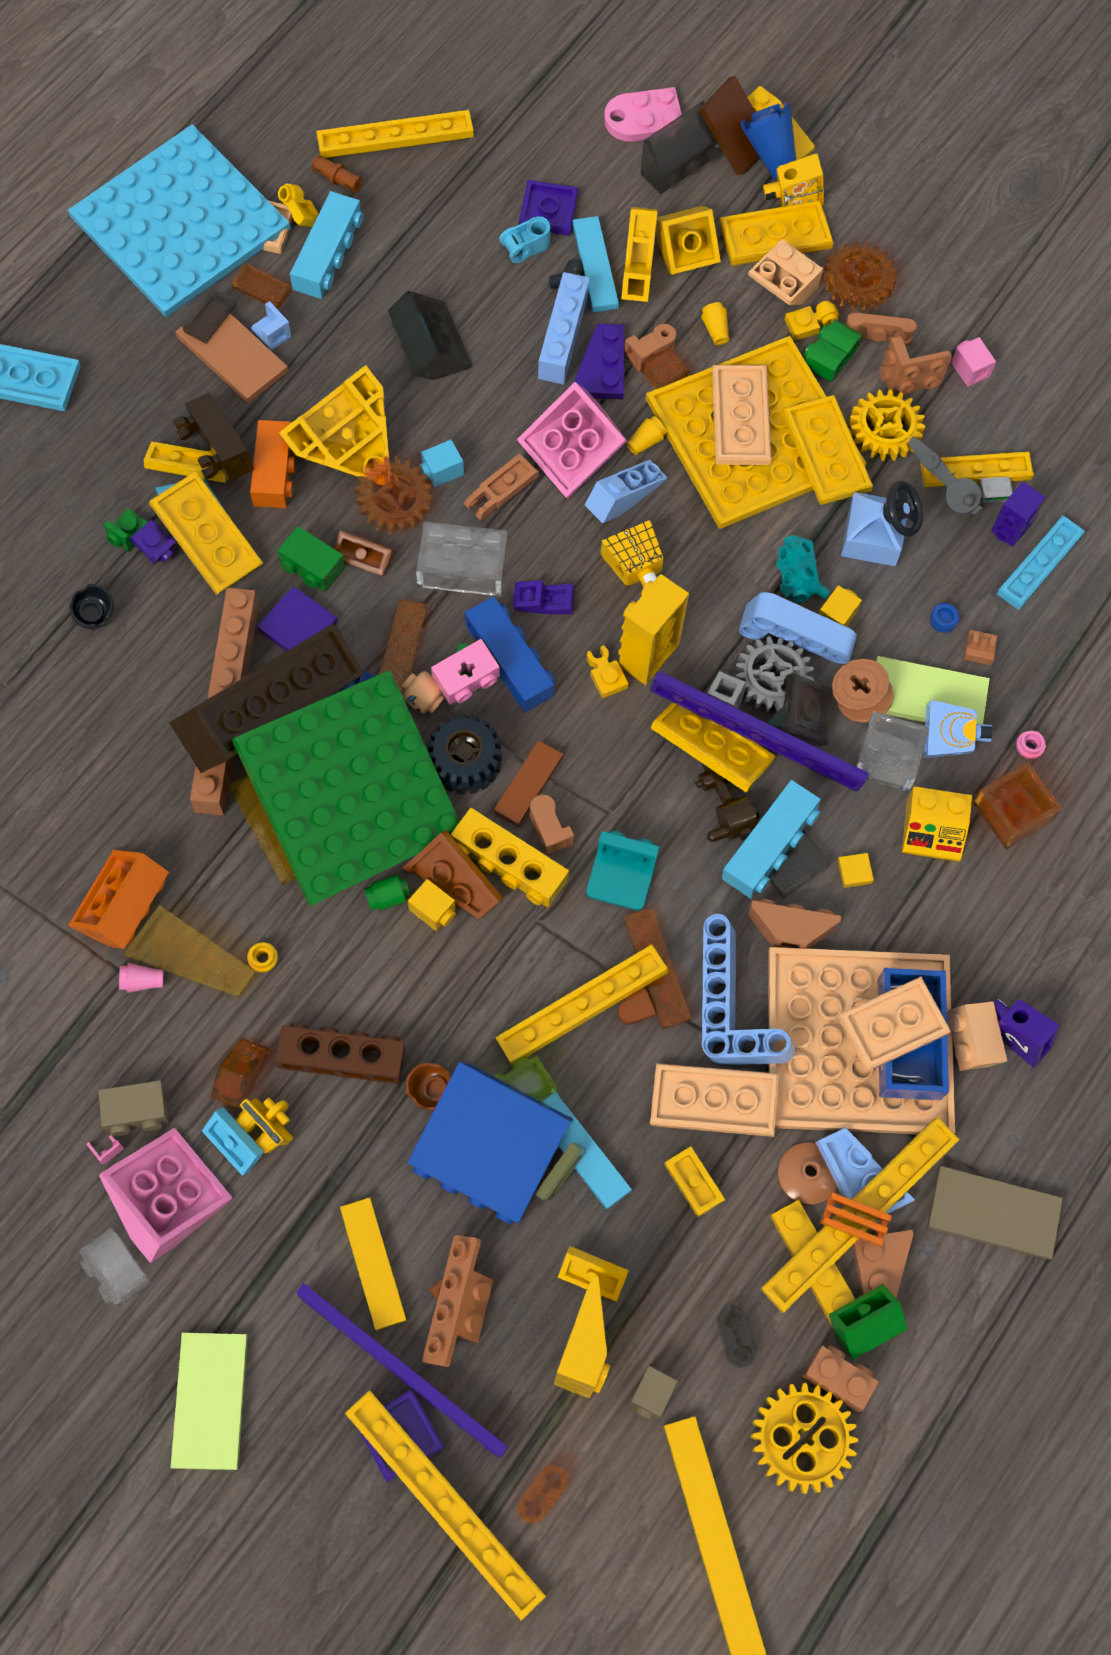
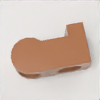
M660 324L654 328L653 332L641 339H638L635 335L627 338L624 355L638 372L643 371L673 352L676 339L675 328L669 324Z
M542 794L534 797L531 801L530 819L545 854L549 855L574 844V834L570 826L561 827L555 814V801L550 796Z

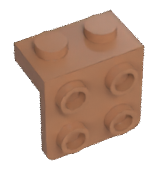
M899 336L891 338L884 354L882 366L879 368L881 380L886 382L888 390L891 389L893 391V395L901 392L903 395H907L915 390L924 388L934 389L942 383L952 356L950 351H944L910 359L903 339Z

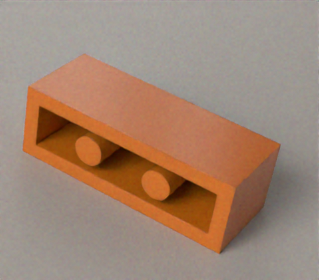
M258 420L253 462L254 470L252 471L250 489L253 507L287 508V499L292 498L293 482L289 481L290 473H295V457H292V450L279 435V432L291 422Z

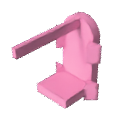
M112 1135L109 1138L113 1142V1147L108 1151L106 1149L102 1151L101 1157L89 1142L86 1144L101 1164H106L124 1150V1147Z

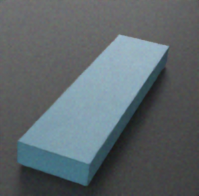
M598 216L572 220L578 253L583 265V274L585 277H589L588 296L592 313L618 309L619 302Z
M1062 515L1001 586L997 595L1020 610L1080 540L1085 530Z
M554 1092L543 1100V1103L574 1119L558 1148L563 1154L571 1142L579 1143L586 1148V1153L574 1169L604 1208L608 1210L629 1194L632 1189L559 1095Z

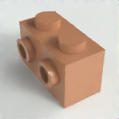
M830 1345L827 1348L821 1346L814 1353L801 1378L813 1386L819 1385L820 1390L825 1394L831 1392L833 1399L836 1401L842 1400V1404L855 1413L863 1411L879 1381L872 1378L874 1373L859 1363L854 1366L844 1360L846 1355L837 1348Z

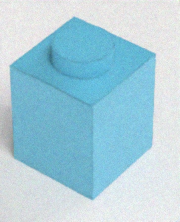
M452 440L421 452L422 464H419L420 471L425 480L430 479L434 488L464 475L463 459Z

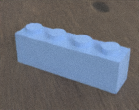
M563 272L539 358L538 379L563 385L565 383L588 299L589 277Z

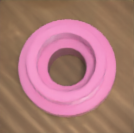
M1026 731L1018 737L1016 748L1021 756L1027 759H1036L1045 751L1046 743L1039 732ZM1026 743L1033 744L1035 749L1028 748Z

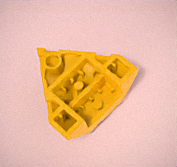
M366 365L279 432V435L298 457L390 489L392 488L389 472L383 387Z

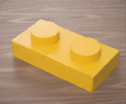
M691 1146L664 1163V1166L697 1218L725 1201V1198Z
M569 1246L558 1278L587 1289L592 1275L599 1277L601 1296L617 1302L629 1270Z

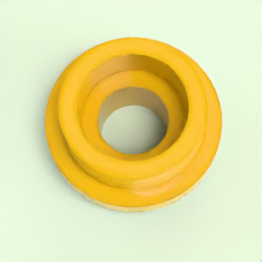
M261 942L250 948L247 960L253 970L263 973L272 970L276 966L278 954L271 944ZM261 954L268 955V960L261 963L258 961V957Z

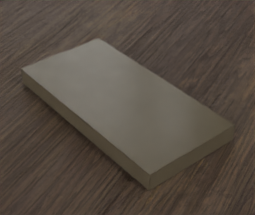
M940 1166L937 1172L927 1228L1050 1261L1053 1258L1063 1198Z

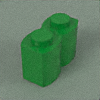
M835 319L830 325L825 324L816 343L811 342L804 353V357H806L805 362L811 371L833 382L859 348L862 334Z

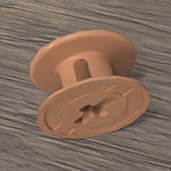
M869 659L850 661L842 666L834 676L832 683L833 696L838 702L839 709L848 719L861 723L875 721L885 715L891 707L894 699L893 686L889 682L888 673L884 667L876 661Z

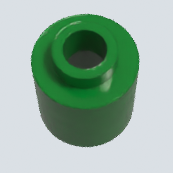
M397 874L370 883L371 886L364 888L371 911L376 909L382 911L406 903L405 896L410 895L405 878L399 880Z

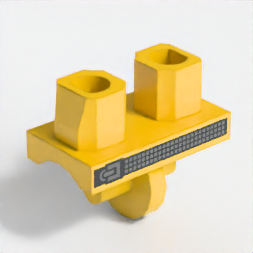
M269 1097L262 1104L258 1098H255L252 1101L245 1099L240 1104L243 1111L237 1117L236 1122L247 1133H250L257 1125L264 1131L255 1141L264 1151V1154L271 1153L281 1145H288L294 1139L284 1127L290 1121L284 1113L289 1107L285 1100L275 1104Z

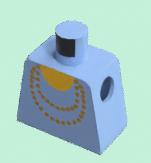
M930 700L926 704L923 758L970 754L975 750V741L991 742L992 725L976 724V710Z

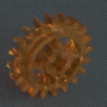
M855 242L854 248H850L846 243L844 244L843 251L836 248L834 256L829 255L828 261L825 263L823 282L827 283L826 292L834 291L832 299L842 298L841 306L849 302L851 303L850 307L852 310L856 307V304H860L862 311L865 310L866 304H869L874 309L876 308L877 301L884 304L886 297H891L893 288H895L897 269H893L894 261H886L887 252L881 255L878 254V246L871 250L869 249V243H866L864 248L860 247L858 242Z
M384 456L383 465L374 460L373 470L365 467L364 474L366 477H358L357 482L361 486L355 487V494L361 496L356 498L355 503L356 505H364L360 509L359 514H369L367 524L378 521V531L383 525H387L389 534H391L393 526H397L398 531L403 533L404 524L412 530L414 529L413 519L421 523L424 517L420 512H429L430 507L425 503H431L432 496L425 493L431 491V485L423 484L427 480V474L418 476L419 465L413 469L409 468L410 459H407L401 465L399 456L395 457L394 463H390L388 457ZM384 477L385 484L382 488L378 489V492L371 493L373 485ZM397 477L405 479L410 483L411 486L403 482H400L397 479ZM390 487L392 488V491H394V494L398 495L397 503L395 502V498H393L392 494H389ZM410 497H416L413 506L403 512L402 505L405 501H408ZM376 504L386 507L390 513L384 512Z

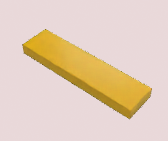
M1029 451L940 458L955 478H968L977 484L982 478L1010 477L1011 481L1032 480L1034 476ZM922 462L920 463L924 487L946 486L927 470Z
M370 1197L341 1206V1214L375 1330L379 1331L406 1322L407 1320Z

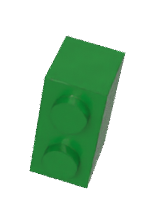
M299 526L296 527L277 550L280 566L286 572L297 574L302 577L309 587L313 589L319 588L323 592L328 590L345 569L343 554Z
M884 1284L829 1314L836 1340L852 1360L907 1330L901 1304Z

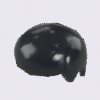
M87 584L85 588L74 593L69 609L72 619L80 627L95 630L105 626L111 620L114 605L111 594L104 587Z

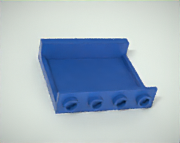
M460 1061L407 1163L414 1167L413 1172L426 1179H430L432 1176L441 1181L440 1186L453 1194H457L459 1191L469 1196L468 1202L481 1209H485L487 1206L496 1211L495 1216L508 1224H512L513 1221L519 1223L523 1220L524 1213L574 1119L466 1061Z

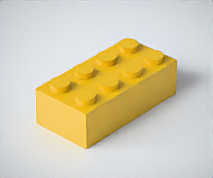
M662 574L654 582L650 580L644 586L641 598L636 603L632 601L623 613L625 621L621 628L623 629V635L620 638L622 644L618 652L620 655L619 666L645 685L648 684L680 645L689 598L687 591Z

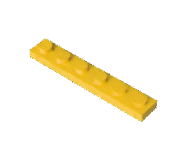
M469 110L316 131L320 155L323 158L474 137Z
M651 944L495 1037L496 1041L513 1066L667 974L668 968Z

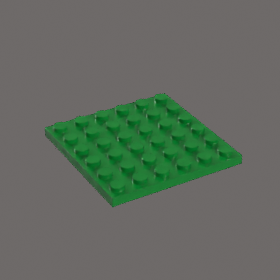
M390 670L232 739L309 906L419 854L443 831L446 830L451 835L460 822Z

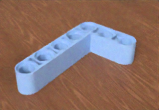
M722 914L709 916L704 922L703 1051L717 1065L779 1064L790 1061L795 1055L796 1048L794 1042L784 1030H735L736 932L726 916ZM718 927H726L722 935L714 936V931ZM726 955V959L722 964L713 965L714 959L717 956ZM726 984L725 990L722 993L713 994L715 986ZM725 1013L723 1022L713 1024L715 1015ZM784 1040L787 1042L786 1047L782 1051H773V1046L777 1041ZM747 1042H756L753 1051L749 1053L742 1052L743 1046ZM717 1043H725V1048L721 1053H712L713 1047Z

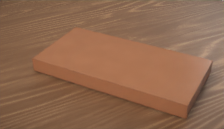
M216 300L175 331L177 338L248 404L289 372L288 366Z

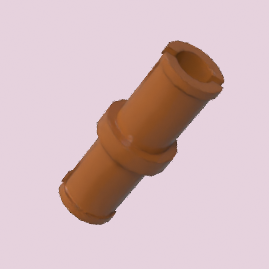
M317 155L311 165V169L314 172L329 178V181L334 185L340 184L353 193L359 192L363 184L362 177L347 171L344 165L340 163L334 164L321 155Z

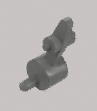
M916 437L910 438L909 445L923 466L946 485V501L953 511L963 515L970 513L976 515L983 509L980 506L982 491L976 482L968 478H955L934 451Z

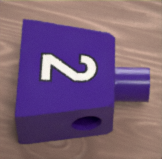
M996 999L994 1006L1003 1042L1035 1068L1053 1047L1060 1025L1022 1000H1017L1010 1008L999 999Z

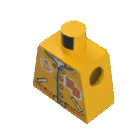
M817 153L779 166L776 169L777 182L763 185L765 200L780 198L782 207L819 200L821 205H824L823 172Z

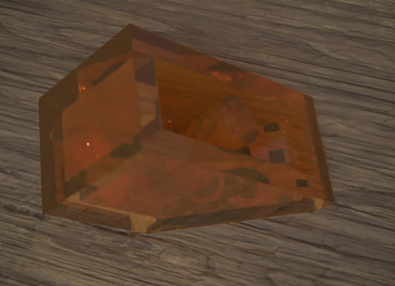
M241 1038L218 1066L211 1097L226 1105L240 1108V1104L250 1095L270 1048Z

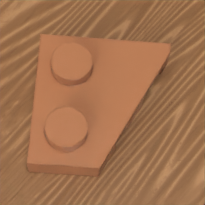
M913 1230L884 1234V1242L880 1247L858 1239L852 1245L862 1295L884 1284L895 1298L897 1297L914 1235Z

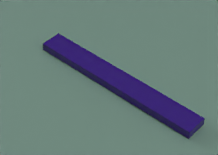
M658 671L650 689L651 692L856 792L866 782L869 775L868 772L667 674Z
M303 1283L297 1290V1296L497 1458L503 1456L508 1446L306 1284Z

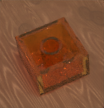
M1028 762L979 790L972 802L1005 849L1010 848L1053 822L1062 810Z

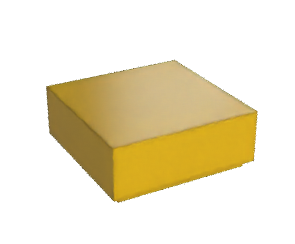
M868 853L838 858L837 862L843 888L873 883L874 879Z

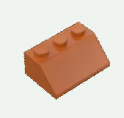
M113 850L68 926L109 947L125 949L126 945L133 940L135 930L140 921L149 913L150 904L154 897L163 889L169 872L144 853Z

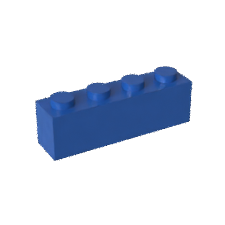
M493 596L464 612L465 626L476 641L482 639L499 665L501 679L524 713L554 697V685L556 682L552 673L548 669H543L539 663L540 657L533 647L529 648L524 641L525 635L518 625L514 626L512 624L509 611L503 603L499 605Z

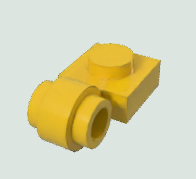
M286 183L281 186L278 191L279 200L288 207L293 215V220L299 226L313 227L319 213L311 200L304 199L303 190L296 184Z
M823 301L816 306V313H813L810 306L786 313L785 322L794 341L819 334L821 325H830L835 319L839 321V313L833 303Z

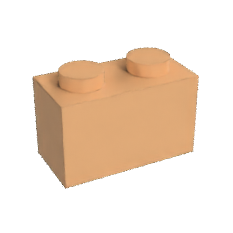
M993 1001L966 1004L947 1011L948 1026L951 1031L955 1056L960 1071L987 1068L1007 1062Z

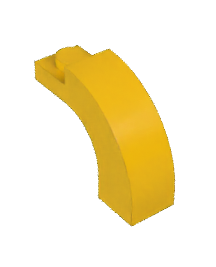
M631 207L621 299L648 302L658 209Z

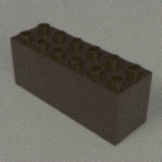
M333 623L175 718L169 724L200 773H203L238 754L232 742L233 738L327 698L365 673Z

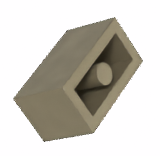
M161 1080L98 1090L101 1127L107 1133H111L112 1136L127 1135L131 1129L142 1128L143 1131H154L161 1129L162 1124L169 1123L166 1087Z

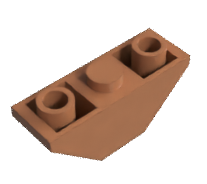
M769 899L752 900L748 911V916L770 945L780 948L810 949L836 931L841 922L840 915H834V912L827 909L805 910L803 906L798 904L776 905L774 901Z

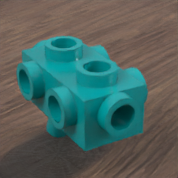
M796 535L786 537L784 545L778 549L779 559L776 561L777 568L782 574V584L780 585L782 594L785 598L795 602L807 601L813 594L825 599L829 595L830 589L819 583L812 540Z

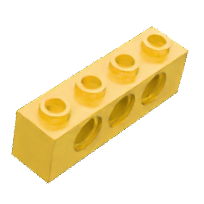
M473 808L468 810L451 833V837L467 856L477 861L480 869L489 874L494 872L501 877V881L506 886L514 890L516 888L526 893V897L532 903L538 906L543 904L549 908L568 881V869ZM480 840H487L491 845L483 849L476 846V843ZM504 856H512L515 858V862L504 864L500 859ZM534 871L540 877L537 880H529L525 877V874Z

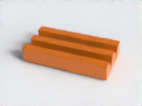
M832 1192L829 1195L820 1224L880 1247L883 1245V1237L887 1233V1225L892 1215ZM834 1203L881 1220L880 1224L834 1207ZM832 1213L877 1231V1234L873 1236L830 1219V1215Z

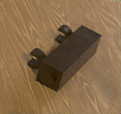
M210 392L185 403L189 416L177 417L173 420V424L178 431L176 432L181 440L190 438L197 431L212 456L204 455L197 459L205 479L213 478L218 471L222 470L228 481H231L254 470L247 448Z

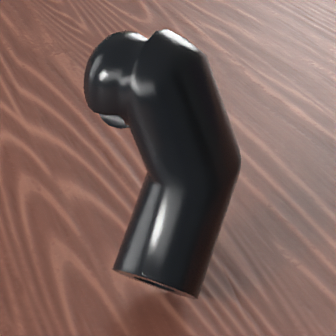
M571 259L568 261L563 272L581 276L583 265L577 259ZM563 273L549 276L551 289L559 288Z

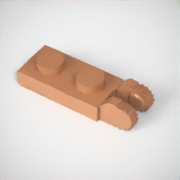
M518 454L482 482L479 488L466 499L464 504L468 509H471L478 505L485 496L489 501L480 507L476 513V517L479 520H484L496 508L501 507L536 479L539 471L521 454Z

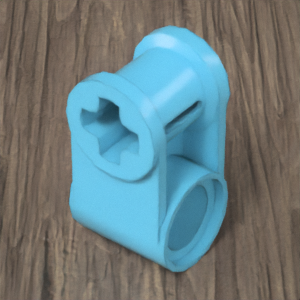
M533 217L522 224L506 229L500 235L499 241L509 251L510 260L513 263H520L550 247L551 230L550 223L546 218Z

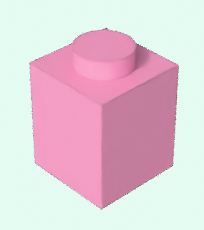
M980 337L972 341L966 340L960 343L955 349L951 363L967 387L989 378L996 360Z

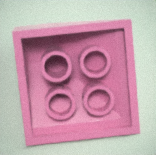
M576 382L517 439L567 499L627 442L626 438L600 404L584 387Z
M175 1128L99 1175L130 1239L150 1263L176 1247L233 1198Z

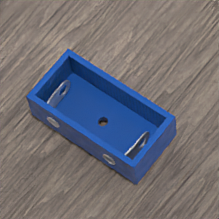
M883 969L878 977V996L922 977L947 1023L946 971ZM948 1035L879 1066V1097L942 1100L949 1092Z

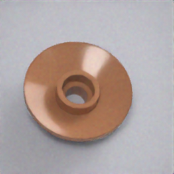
M806 1142L794 1145L782 1156L778 1165V1180L785 1194L792 1200H799L801 1204L815 1205L826 1201L830 1193L836 1191L837 1185L816 1143ZM808 1166L813 1167L816 1170V1175L813 1177L808 1176L805 1173V1168Z

